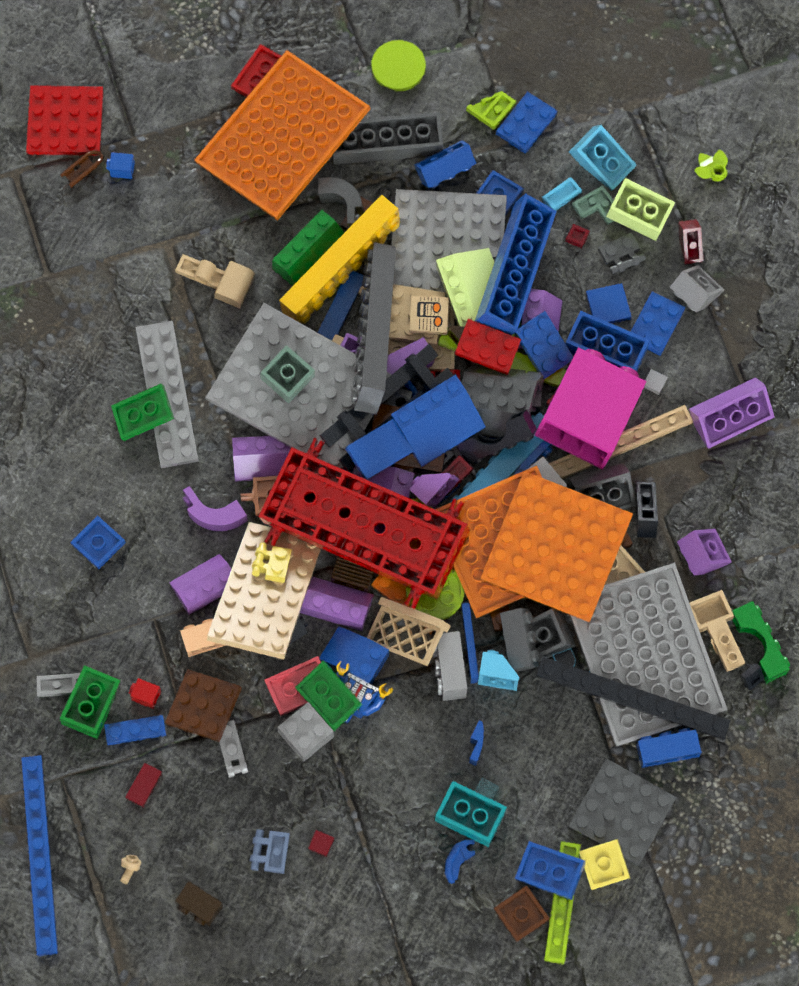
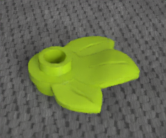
M719 149L714 157L704 153L699 154L698 162L700 166L694 170L695 173L703 179L711 178L716 182L723 181L727 176V169L725 167L728 163L725 153Z

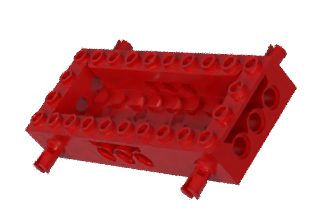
M313 438L307 453L291 447L258 516L264 524L271 526L264 543L269 544L271 541L272 547L276 546L281 533L285 532L411 588L404 602V605L407 607L412 602L411 608L416 609L422 594L438 600L470 531L467 523L457 519L465 503L460 501L456 507L457 500L453 498L447 514H444L318 459L317 457L325 444L321 440L317 444L318 440ZM309 493L315 494V500L311 503L305 501V497ZM344 508L350 510V515L347 518L340 517V512ZM378 524H384L386 527L385 531L381 534L375 532V527ZM418 539L421 541L418 549L410 547L412 540Z

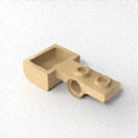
M184 254L175 269L177 274L216 289L215 299L239 309L255 278L254 271L233 261H230L226 270L223 271L216 268L210 261H199Z
M720 590L690 602L689 604L699 631H708L712 647L716 654H719L726 672L745 665L743 656L727 624L728 621L733 619L734 615L723 591Z

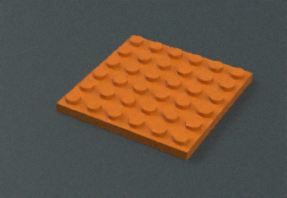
M537 465L525 470L542 478ZM523 472L457 500L456 507L460 501L465 503L457 519L467 523L470 531L453 566L476 619L526 598L480 579ZM451 503L435 510L447 514Z
M524 471L480 579L590 623L633 513Z

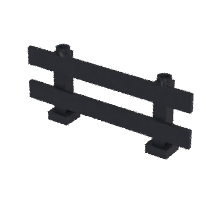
M428 344L416 355L414 353L409 355L405 359L406 363L386 379L385 392L380 405L414 376L424 388L400 408L454 375L449 368H446L438 376H433L426 366L439 355ZM354 407L348 412L345 410L337 416L338 420L319 436L328 448L346 433L355 442L367 435L358 423L370 413L356 411ZM389 416L385 421H383L378 427L390 421L391 416ZM348 453L339 459V462L348 472L356 466Z

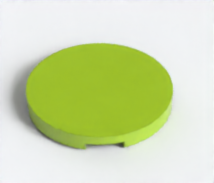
M403 40L390 41L380 46L374 53L371 63L372 74L378 84L397 92L410 90L417 86L424 76L426 70L425 57L422 51L410 42Z
M451 570L438 600L422 594L415 610L441 620L453 616L461 607L464 599V589L456 571ZM406 587V598L411 591L409 587Z

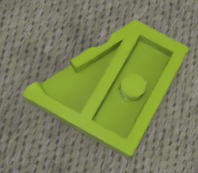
M500 91L492 97L482 99L481 102L475 105H468L466 111L494 130L516 105V100Z

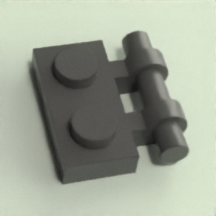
M632 233L598 248L605 264H614V266L609 268L611 274L624 272L626 268L630 266L635 267L640 265V262L646 260L643 253L635 254L640 251V247ZM629 257L626 261H620L622 258Z

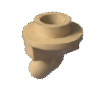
M127 855L121 860L122 867L126 868L120 880L124 884H128L133 872L140 869L142 862L135 855Z

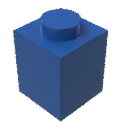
M111 152V158L107 159L106 166L110 176L133 179L134 155Z

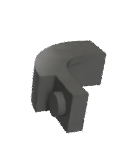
M318 178V195L321 203L336 202L346 206L347 225L350 228L365 212L358 191L350 183L339 178Z

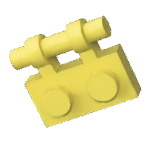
M260 543L255 552L256 559L252 563V575L257 577L260 573H265V580L284 583L292 549L273 546L272 551H267V544ZM263 560H268L269 563L264 564Z

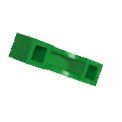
M751 601L732 610L734 615L732 621L738 632L756 636L763 645L764 656L758 665L761 667L766 684L786 675L790 669V663L787 657H783L781 654L780 644L776 639H773L769 624L762 619L760 607L758 605L755 606L754 602Z

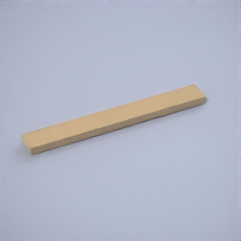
M683 405L623 431L609 459L692 424L693 419L686 406ZM572 454L549 463L562 479L594 466Z

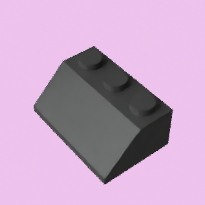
M624 463L569 478L572 490L621 509L636 506L630 471Z

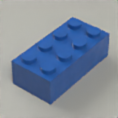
M580 311L565 344L573 355H575L578 347L583 350L593 349L600 352L605 357V361L617 367H630L637 372L647 352L650 340Z

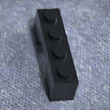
M526 409L509 417L506 422V434L504 436L491 439L482 436L478 432L458 444L457 447L469 464L472 462L477 464L488 455L493 457L504 448L508 450L515 447L517 442L531 440L537 428Z

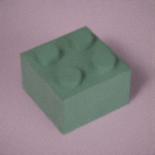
M287 345L260 372V379L287 403H290L315 377V370Z

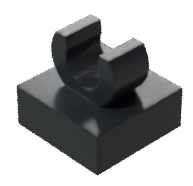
M756 663L754 665L747 664L748 669L744 672L739 670V674L748 690L753 689L765 679L761 667Z

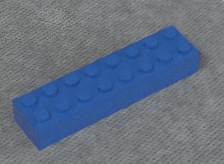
M526 193L514 204L475 319L478 323L509 335H513L518 330L557 212Z

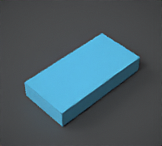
M570 177L542 197V201L557 211L581 194L582 189Z

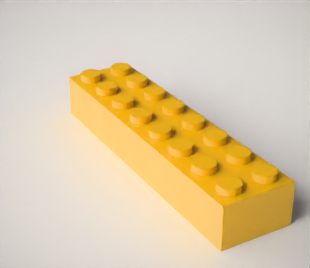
M381 195L279 300L282 313L301 324L307 323L311 318V314L323 306V301L327 297H332L337 290L336 288L348 280L349 274L353 270L357 271L360 268L362 261L367 257L368 250H372L374 242L383 244L387 239V235L391 231L397 230L400 225L398 208Z

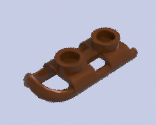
M96 150L89 151L62 172L60 176H65L70 182L69 186L72 188L97 168L103 161L104 155ZM92 154L99 155L100 158L94 164L88 158ZM79 164L81 167L75 171L73 168Z

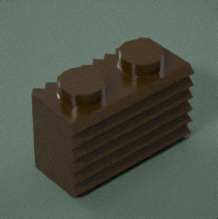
M338 556L331 575V582L368 593L375 572Z

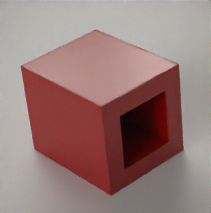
M139 678L136 683H132L129 690L133 702L154 709L161 693L160 686Z

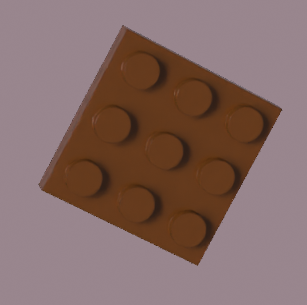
M187 669L165 723L169 726L220 742L242 688L240 685Z

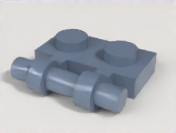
M256 830V835L252 841L254 848L253 855H250V869L258 871L259 863H265L264 872L284 874L290 833L270 831L269 838H263L264 831ZM263 845L267 846L266 856L261 855Z

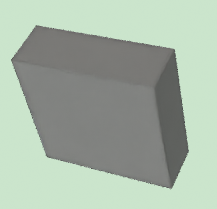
M651 369L645 379L647 382L644 388L659 395L668 377Z

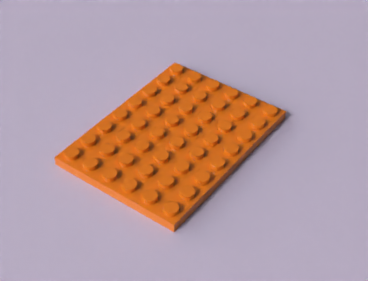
M286 50L195 158V162L278 221L371 108L368 104Z

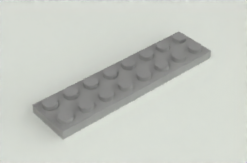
M173 321L136 327L146 388L149 389L162 383L174 416L173 420L154 428L161 468L199 462Z

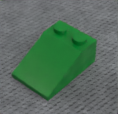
M84 665L61 714V724L98 739L121 680Z

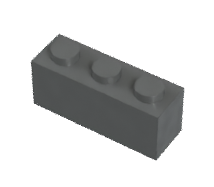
M518 608L500 613L508 662L516 672L539 667L538 661L540 656L535 646L536 635L532 629L533 617L529 609Z

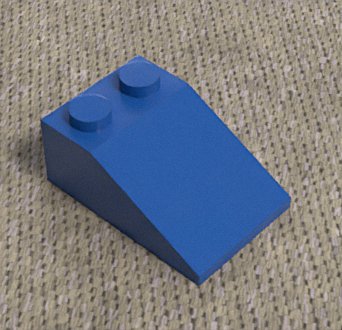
M339 626L319 659L320 661H325L334 669H336L340 661H342L340 664L342 669H346V665L349 663L348 673L372 685L389 657V650L373 640Z

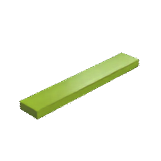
M561 841L559 852L579 858L581 844ZM553 894L545 962L565 963L573 898L570 900Z

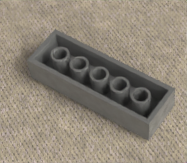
M439 112L362 119L333 154V164L340 165L432 156L443 150Z

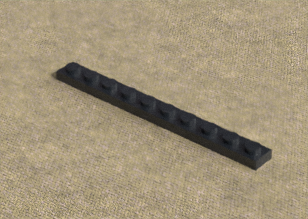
M542 657L536 675L557 684L722 740L726 737L731 721L546 657Z

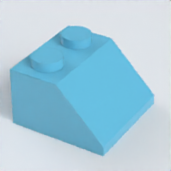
M494 650L483 652L478 685L517 691L519 676L505 657Z

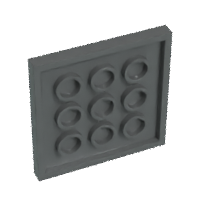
M606 758L568 828L598 845L618 839L624 859L639 867L672 807L676 796Z

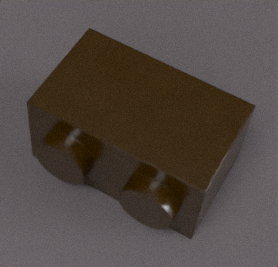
M189 881L175 900L178 906L177 910L184 915L191 914L195 917L193 920L201 926L206 924L210 927L223 907L222 902Z

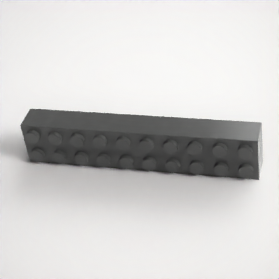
M375 242L372 250H368V262L365 261L363 266V273L366 275L363 276L361 285L364 287L360 297L363 303H361L359 310L362 318L359 319L358 329H361V332H358L357 343H359V346H357L355 355L358 358L354 368L357 376L354 377L353 387H356V391L354 390L352 394V402H355L354 410L377 414L385 392L396 246Z

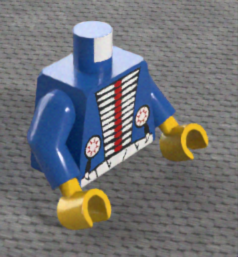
M340 661L336 666L338 671L336 674L363 704L345 723H349L353 715L361 719L363 716H369L378 711L386 700V696L393 692V688L385 692L384 686L386 683L381 685L379 689L348 673L349 663L346 665V669H342L340 666L342 661Z

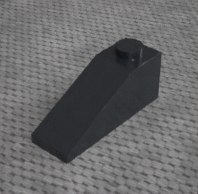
M636 481L637 537L656 538L658 526L656 483Z

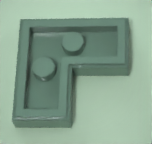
M603 185L572 202V207L581 219L598 211L607 225L614 221L606 217L614 200Z

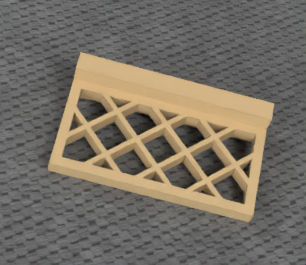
M381 597L378 603L381 605V608L367 638L373 640L375 634L381 631L383 638L374 642L387 648L392 653L428 666L443 632L448 633L450 625L439 618ZM385 613H388L391 620L383 624L382 619ZM404 619L406 626L398 629L396 622ZM392 625L394 632L386 636L385 628ZM419 625L421 632L413 635L411 628ZM407 631L409 638L401 641L399 634ZM435 631L433 639L428 641L426 634ZM396 636L397 644L390 647L388 640ZM422 636L424 644L416 647L414 640ZM411 642L412 650L404 653L403 646ZM426 648L427 653L422 660L419 658L418 652Z

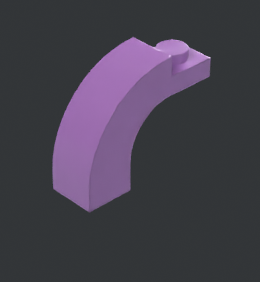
M190 486L183 490L185 496L183 500L189 507L187 509L188 516L205 529L228 531L248 521L247 514L237 500L223 508L212 509L200 502Z

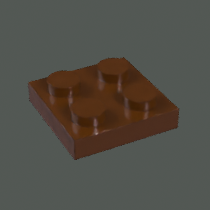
M527 886L493 909L516 943L550 920Z

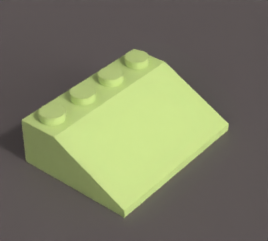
M489 248L456 253L436 260V268L446 295L449 297V303L458 326L465 327L468 319L473 321L476 319L495 263Z

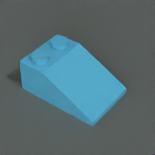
M602 125L592 127L569 151L584 169L611 191L637 166Z

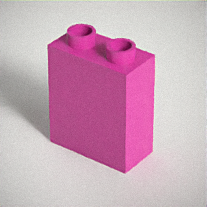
M578 347L534 436L603 470L621 437L647 381L639 378V374L630 367H617L605 361V357L596 350H583Z

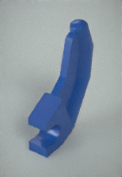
M464 840L452 847L445 860V876L449 884L455 883V880L458 879L460 865L475 855V851L467 850L468 845H474V840Z

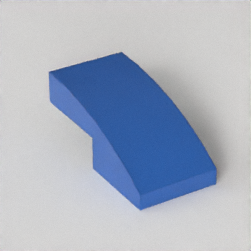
M480 720L470 740L471 743L476 745L469 759V763L477 766L483 745L484 728L483 722Z

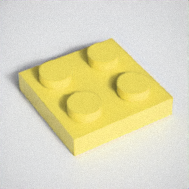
M618 839L579 851L581 859L586 862L584 869L591 890L630 878Z

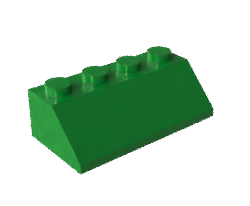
M321 210L272 259V270L293 286L344 232L332 217Z

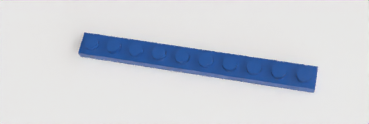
M41 755L22 757L37 956L58 954L43 760Z

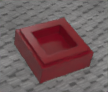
M573 224L565 242L582 249L590 231Z
M316 830L308 850L327 857L335 838Z

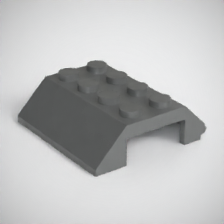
M480 364L471 365L464 372L461 383L486 426L479 433L482 436L500 438L506 434V422L510 416L526 409L530 415L536 391H542L544 384L542 373L534 371L526 373L525 370L510 369L508 375Z

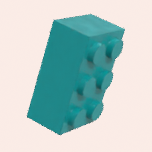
M452 781L435 815V822L489 847L506 813L507 807Z

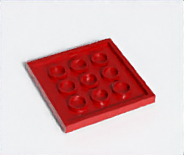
M30 86L27 154L84 155L93 150L100 152L103 86Z

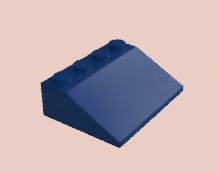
M456 375L395 411L390 417V420L394 419L414 451L412 454L421 467L486 428L469 394Z

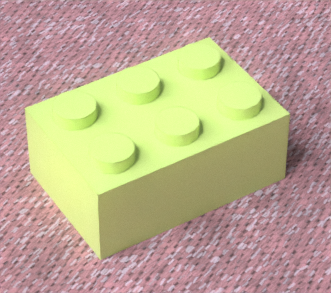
M625 178L606 217L656 241L675 202Z

